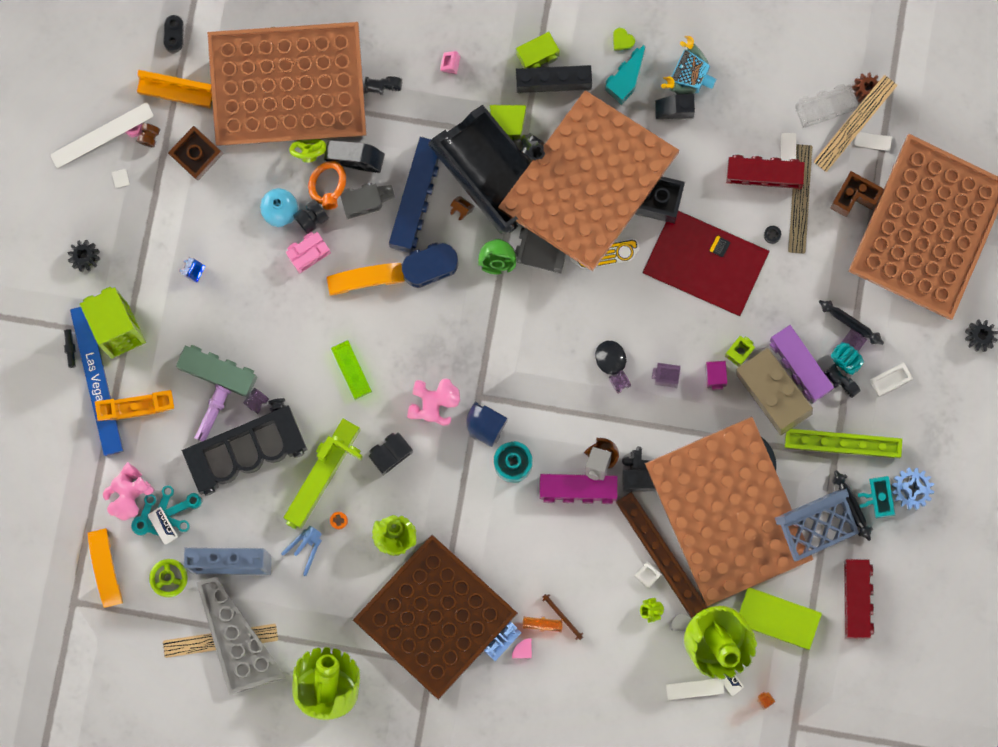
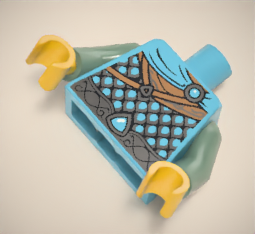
M684 36L687 39V44L684 41H680V45L687 47V50L684 49L672 77H663L667 84H661V87L663 89L669 88V90L676 94L699 93L702 85L713 89L717 79L707 75L710 69L708 60L694 44V39L691 36Z

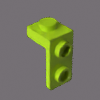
M328 436L325 442H321L316 449L318 453L317 458L323 462L326 461L334 446L359 460H362L363 456L360 454L361 450L352 445L350 448L343 444L344 441L337 436L333 438Z

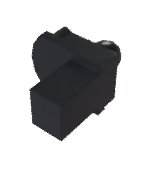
M637 446L636 450H632L631 458L624 457L622 459V464L625 466L630 465V470L647 469L645 463L650 460H642V447Z

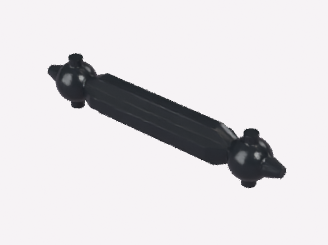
M819 301L823 312H830L833 317L863 337L870 338L872 345L884 344L880 333H873L870 328L840 308L833 307L832 301Z
M835 470V477L832 483L839 485V490L847 489L849 497H846L856 526L860 528L858 536L865 537L870 541L873 528L866 526V519L850 486L845 483L847 475L840 474Z

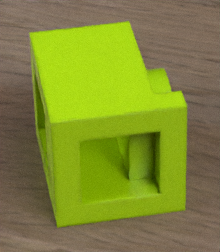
M740 335L726 352L725 357L737 367L741 366L755 349L753 341L746 336L743 338ZM742 348L744 353L739 354L737 349Z

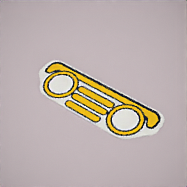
M628 239L614 242L596 267L631 261L640 249L638 240ZM570 257V260L576 265H578L580 268L588 269L587 267H585L584 265L580 264L579 262Z

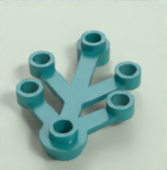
M168 485L164 486L162 489L163 496L158 508H162L171 526L178 528L181 532L189 531L190 524L186 520L179 521L170 516L189 507L191 509H198L202 505V498L196 493H191L185 501L166 509L170 498L174 495V489ZM167 488L171 489V494L169 495L165 494ZM153 494L146 495L141 516L136 517L132 521L131 528L137 535L142 536L151 533L159 536L155 527L152 526L150 518H148V514L152 506L156 504L157 498ZM149 497L154 498V501L152 503L147 502V499ZM193 497L197 498L195 504L190 503V499ZM140 522L144 523V527L142 529H138L137 527L138 523ZM182 523L187 524L185 530H182L180 527Z

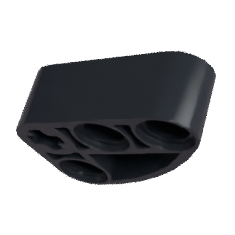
M329 140L323 160L326 162L335 161L341 166L351 169L381 173L385 153L369 144Z

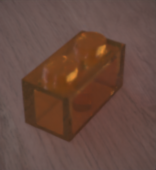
M762 692L758 695L757 701L763 710L776 702L769 692Z

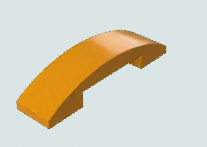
M401 263L367 266L327 276L330 296L381 284L390 285L405 282Z
M167 390L131 398L95 401L97 420L107 421L173 410L174 403L172 391Z
M107 528L88 532L91 560L103 607L107 608L123 604L112 560Z

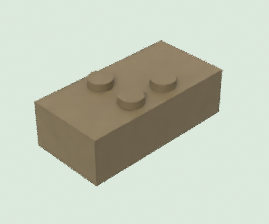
M766 348L736 368V376L781 436L813 415L812 406L769 348Z

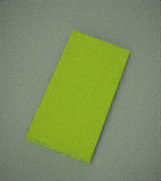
M753 588L746 590L739 611L753 631L807 650L811 648L822 615L821 612Z

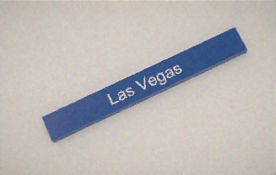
M82 308L70 309L103 454L108 456L124 452L117 421L97 420L95 401L111 399L99 345Z

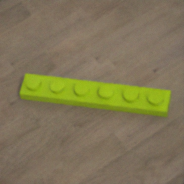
M790 429L785 434V449L901 458L903 438Z

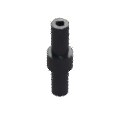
M67 329L64 330V353L67 354L68 368H75L74 353L76 352V347L73 344L72 330Z

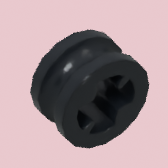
M772 225L765 229L764 239L767 243L775 244L780 240V228ZM776 231L775 235H778V237H773L772 239H770V234L767 233Z
M285 398L268 401V404L271 405L270 411L273 412L285 407Z

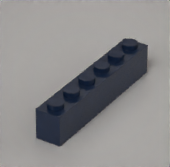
M419 137L389 240L390 248L408 253L412 252L413 248H417L419 238L416 236L418 230L421 231L423 228V212L427 213L429 207L427 198L428 195L433 193L434 184H432L434 177L437 178L439 166H437L439 158L428 146L431 139Z

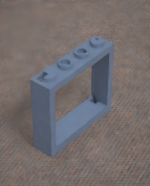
M184 548V568L193 574L271 575V555L263 548Z

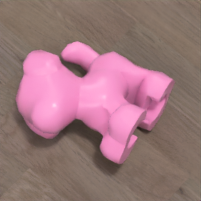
M442 379L436 391H429L426 389L425 382L417 380L412 394L422 398V410H420L417 404L410 405L407 418L424 419L428 422H436L442 426H448L451 423V417L442 418L439 414L440 406L447 408L457 407L460 402L459 389L451 383L450 379Z
M129 462L123 467L121 473L112 480L111 486L103 492L105 500H109L111 494L115 492L120 495L118 499L109 504L107 511L110 515L122 521L129 520L138 514L139 508L135 503V499L140 494L150 495L155 491L147 481L145 482L141 478V472Z

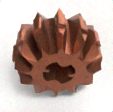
M871 72L867 74V77L862 73L860 74V79L856 78L854 80L855 85L852 86V90L855 92L853 96H859V103L867 97L879 82L877 81L878 75H875L873 78L871 77ZM868 86L871 87L869 91L865 90Z

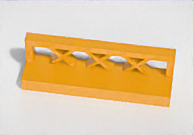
M138 70L137 75L140 79L137 88L138 94L211 108V84Z

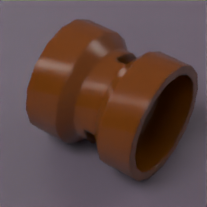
M143 123L141 126L142 133L138 136L137 142L154 148L156 144L155 137L159 135L160 129L154 125Z

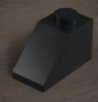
M675 94L655 100L656 120L694 118V94Z

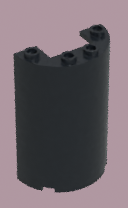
M482 104L470 112L461 123L448 132L444 130L433 137L428 146L500 234H507L508 232H513L518 227V222H516L518 218L515 216L511 219L499 211L498 207L528 168L530 162Z

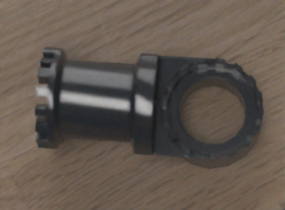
M394 76L386 77V79L381 78V80L366 77L364 93L374 92L383 95L384 89L401 91L402 79Z
M836 363L824 372L834 384V388L841 385L851 398L861 391L854 380L844 376L838 370Z

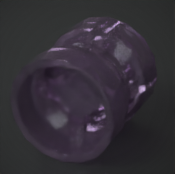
M253 388L251 391L252 397L246 398L243 404L258 414L261 411V404H266L269 398L258 389Z

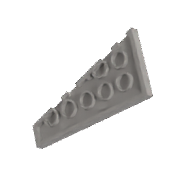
M213 577L197 582L229 695L286 678L217 578Z

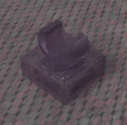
M851 328L842 342L849 344L859 352L867 339Z

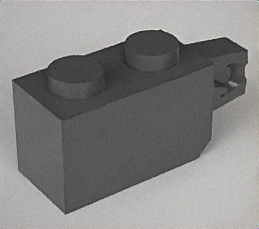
M366 183L361 186L362 188L355 190L354 188L345 189L340 195L347 219L379 211L383 202L395 197L392 185L377 187V184Z

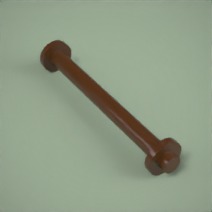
M550 594L543 595L544 599L542 601H546L577 636L575 639L581 640L584 633H579L549 598Z

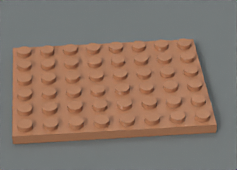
M359 22L207 32L216 146L367 136Z
M585 90L545 143V156L543 159L533 160L501 202L498 210L511 219L516 216L518 218L516 222L591 271H594L679 154V149Z
M908 134L848 272L952 320L998 214V176Z
M753 417L744 419L645 463L706 606L813 560L812 555H809L801 560L794 561L782 527L776 524L775 517L791 511L792 508ZM794 525L788 526L791 535L796 536L798 527ZM801 532L799 539L805 541V538ZM799 542L796 547L798 555L802 554L805 545Z

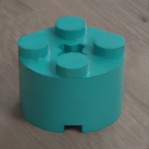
M512 441L501 445L496 450L494 467L501 479L517 483L524 480L530 474L533 460L527 446L520 442ZM516 458L518 464L510 466L509 459L513 460Z

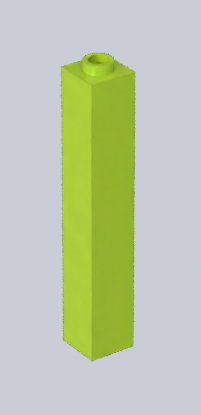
M342 418L331 438L334 436L339 437L344 441L343 444L350 448L361 430L358 426ZM334 446L325 462L320 459L317 460L283 517L287 521L286 525L293 529L297 527L303 528L347 452Z

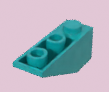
M644 45L640 49L636 48L630 55L631 59L628 62L624 61L618 67L619 71L615 76L612 74L605 82V91L621 105L635 91L645 53Z

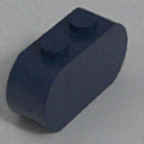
M436 242L428 245L425 250L420 251V249L410 252V255L404 259L402 264V272L406 282L412 287L420 288L454 275L458 269V257L452 246Z

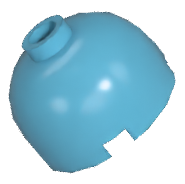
M272 189L265 193L261 200V215L270 225L283 227V225L294 221L293 215L298 212L297 200L292 193L285 189Z

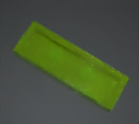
M347 340L331 347L354 399L356 400L371 393L372 390L349 341Z

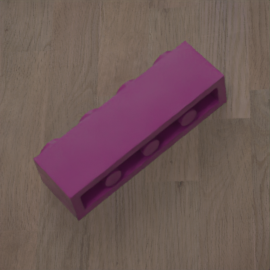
M540 474V499H543L544 503H555V500H563V503H574V500H582L583 504H593L594 501H601V504H613V501H617L618 476L605 475L603 481L593 480L586 475Z

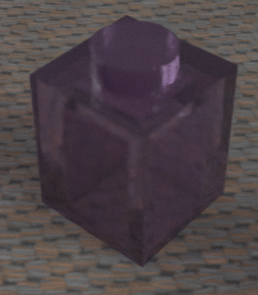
M657 363V368L652 370L651 379H655L654 385L677 388L681 366Z

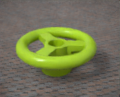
M321 139L297 140L291 144L289 151L292 156L302 159L303 162L311 163L316 161L317 157L326 151L327 145ZM299 147L302 153L296 152L295 148Z
M164 559L157 562L149 575L151 588L162 597H174L180 594L188 581L186 569L179 561L174 559ZM170 565H174L180 570L182 580L175 578V574L170 570ZM164 566V570L159 574L160 581L156 583V572L160 567ZM170 574L171 579L169 581H165V576ZM172 583L179 585L177 589L170 592L160 589L164 585H171Z

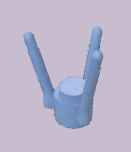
M309 526L307 530H303L281 555L284 556L301 539L303 542L295 551V556L300 553L306 544L312 546L314 543L303 573L304 576H307L317 548L322 542L319 539L322 534L312 526Z

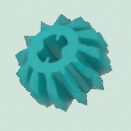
M842 342L840 345H837L831 354L833 362L847 374L853 375L855 372H858L864 363L858 351L847 343Z

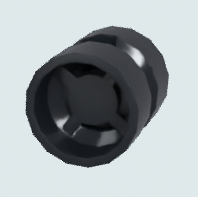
M315 199L306 204L305 210L300 209L293 215L307 234L316 229V224H322L329 219L326 212ZM310 212H313L316 216L314 220L309 215Z

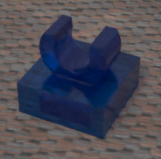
M189 257L188 260H184V263H186L184 269L179 271L183 276L198 283L205 265Z

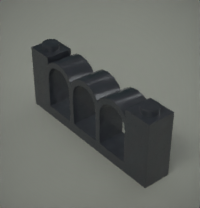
M288 405L181 451L198 492L201 495L208 496L215 493V489L219 488L217 483L227 484L235 480L239 470L243 473H254L261 468L264 460L270 463H277L282 461L287 454L289 457L298 458L305 454L304 451L308 449ZM275 423L283 442V448L278 455L270 457L263 453L254 431ZM250 434L258 452V459L254 465L242 467L236 459L230 442ZM225 444L233 463V469L227 477L219 478L213 474L205 452Z

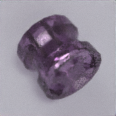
M623 370L619 371L618 375L609 377L610 383L617 394L621 393L622 389L631 387V383Z

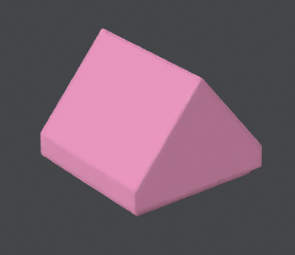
M457 51L444 53L440 71L457 74L460 62V55Z

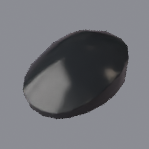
M604 341L596 348L595 359L598 367L603 372L615 375L625 368L627 362L626 354L619 343Z

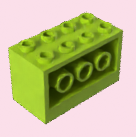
M115 287L105 288L101 291V294L95 297L94 295L88 296L83 299L84 302L80 303L97 344L111 359L146 343L128 302Z

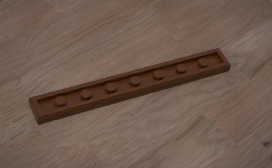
M630 492L615 503L690 618L692 619L696 614L707 609L708 607L634 494Z

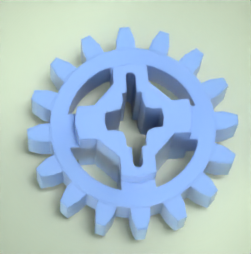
M907 468L906 473L900 471L901 477L895 476L894 479L897 483H892L891 485L896 488V490L892 491L893 495L897 494L895 502L900 500V506L903 507L906 504L908 510L912 506L918 510L919 504L923 507L926 506L925 500L930 502L932 498L929 495L934 494V491L930 490L934 483L928 482L931 476L925 477V471L918 473V468H915L913 472L910 468ZM911 476L908 483H902L904 478ZM919 479L923 481L925 486H922V484L919 482ZM912 484L914 485V488L917 489V490L913 493V495H912V493H911L912 490L908 488V487H910ZM901 491L905 493L907 498L903 497ZM917 495H924L922 499L915 501Z

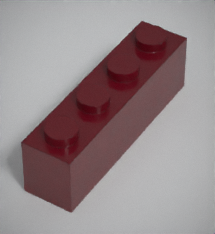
M732 155V157L728 158L726 183L802 189L805 162H801L799 159L782 161L781 158L777 157L768 160L760 156L744 158L743 155Z
M846 559L844 561L845 639H870L871 635H874V623H871V615L874 614V604L870 603V596H873L874 592L873 584H870V576H873V564H870V559Z

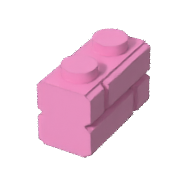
M318 232L308 233L303 237L304 240L299 244L295 242L287 248L286 255L299 274L331 254Z

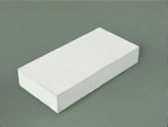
M902 363L869 381L878 397L912 381L913 377L905 363Z

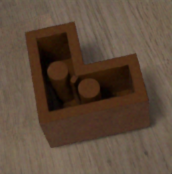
M850 171L830 209L845 217L848 216L855 202L873 210L884 188Z

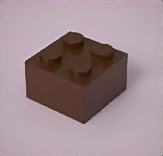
M194 125L168 152L174 160L198 181L224 154Z

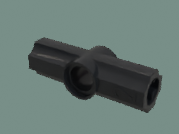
M531 133L523 134L520 139L522 142V149L520 151L535 161L543 159L545 156L543 145L545 143Z

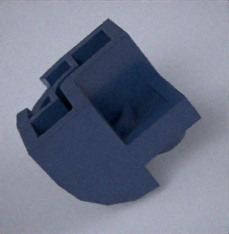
M475 401L466 417V426L471 437L493 447L494 443L498 442L500 433L506 425L508 418L486 405L482 407Z

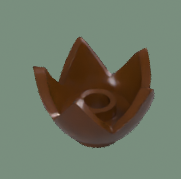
M596 438V443L584 452L588 457L593 447L611 452V461L608 469H612L619 459L618 447L614 442L606 438Z

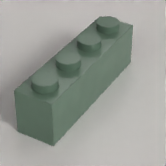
M185 345L176 365L179 370L249 398L257 380V376L253 374L254 370L247 367L241 369L236 367L237 363L226 359L224 362L219 360V356L209 352L207 355L201 352L202 349L197 346L191 345V347Z

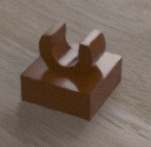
M458 196L450 205L453 207L450 214L453 215L456 211H459L460 217L458 220H462L473 211L475 206L463 197Z

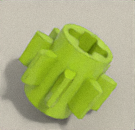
M656 598L643 600V605L640 607L642 618L647 619L648 623L661 620V615L664 613L663 604L659 601L656 602Z

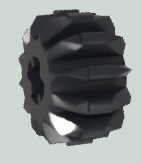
M79 240L77 241V247L71 245L74 251H68V255L71 256L68 262L73 263L72 267L74 269L79 267V271L83 272L86 268L89 272L91 271V265L97 267L94 261H100V257L97 256L100 251L95 249L96 245L94 243L89 244V241L85 240L82 245ZM81 254L87 255V257L83 258L81 257Z
M978 319L976 325L970 323V329L965 331L969 335L965 337V341H971L968 346L971 348L975 345L976 352L979 351L980 347L983 352H986L987 347L992 349L994 347L993 343L998 341L994 337L998 334V331H992L995 326L994 324L987 326L988 320H985L982 325L980 319ZM980 332H982V334H985L983 340L981 339V337H978V334Z

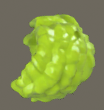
M391 515L381 521L374 522L372 539L374 540V545L381 552L399 556L400 554H405L406 550L416 545L415 526L403 515L399 517Z

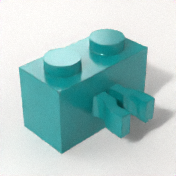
M889 476L869 479L871 494L858 493V498L866 497V499L872 498V500L867 501L865 504H859L860 508H866L873 504L876 519L896 516Z

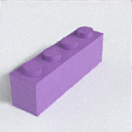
M791 325L771 337V343L769 344L775 354L778 352L782 359L780 361L785 369H790L793 374L791 375L793 381L797 385H801L803 388L802 393L808 401L811 400L814 403L834 389Z

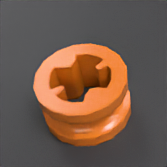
M335 512L330 517V524L335 529H343L348 523L347 516L342 512ZM337 515L344 519V523H341V526H337V523L334 522V518L337 519Z

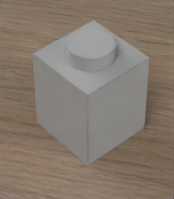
M593 447L585 467V475L593 480L604 481L611 461V452Z

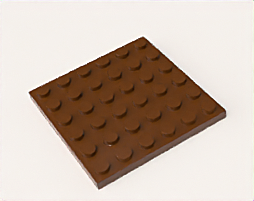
M431 535L360 611L353 621L439 700L518 613L435 536Z

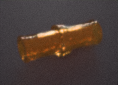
M524 616L522 629L540 630V632H544V630L562 632L563 620L545 619L542 616L541 618Z

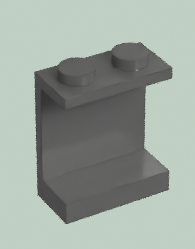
M521 228L519 239H522L521 245H517L515 250L517 263L561 274L566 254L527 228Z

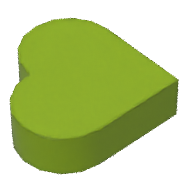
M617 28L613 32L614 51L629 50L635 45L634 36L627 34L624 28Z

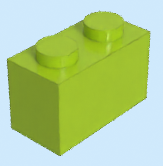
M547 32L517 47L516 55L523 68H541V65L547 62L550 64L556 61L560 56V50L550 32Z

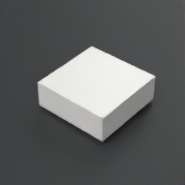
M647 561L634 576L649 589L662 574Z

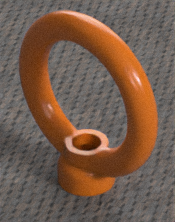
M327 161L320 164L312 172L308 183L309 195L319 204H322L323 209L332 210L337 208V199L342 194L346 185V172L344 168L335 161ZM326 169H335L339 176V182L335 191L324 194L323 197L319 196L316 192L318 177Z

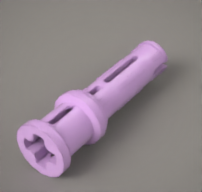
M217 384L215 385L216 390L212 399L208 401V410L194 437L200 441L207 439L219 411L225 407L223 404L227 395L231 393L230 390Z

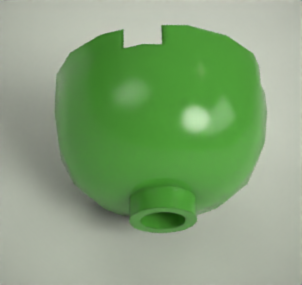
M501 239L489 241L480 249L478 265L482 266V270L489 274L498 275L502 274L501 271L507 270V273L511 272L516 267L515 250L512 245Z

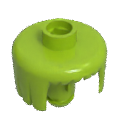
M713 606L702 610L691 619L684 634L685 649L696 668L703 675L713 679L715 677L725 679V675L732 678L736 676L734 670L742 673L744 671L743 665L748 667L752 663L751 656L755 657L756 655L755 647L757 642L754 632L742 615L730 607Z
M324 647L322 654L321 648H314L311 656L309 651L305 652L302 658L297 660L293 671L292 695L295 704L303 713L315 719L332 720L344 716L352 710L357 702L360 669L348 653L343 652L342 656L341 651L337 648L333 649L332 654L330 647Z

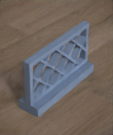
M847 489L834 491L775 517L776 524L782 527L794 561L801 560L859 533L846 497H849ZM840 503L844 509L842 516L835 513L836 507ZM822 511L829 513L827 522L820 520ZM833 516L840 519L838 528L831 525ZM806 518L814 520L811 529L804 526ZM844 522L849 523L851 532L846 533L842 531ZM818 523L825 526L822 535L815 532ZM794 525L798 527L796 536L791 535L788 526ZM829 528L836 531L833 540L826 538ZM802 530L809 533L807 542L799 539ZM813 536L821 539L818 547L811 545ZM798 542L805 545L804 551L800 555H798L796 549Z

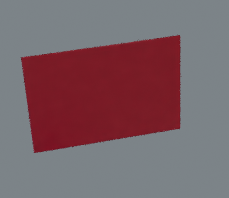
M678 210L675 224L665 223L642 273L737 316H741L770 251ZM717 236L730 242L724 257L710 251Z

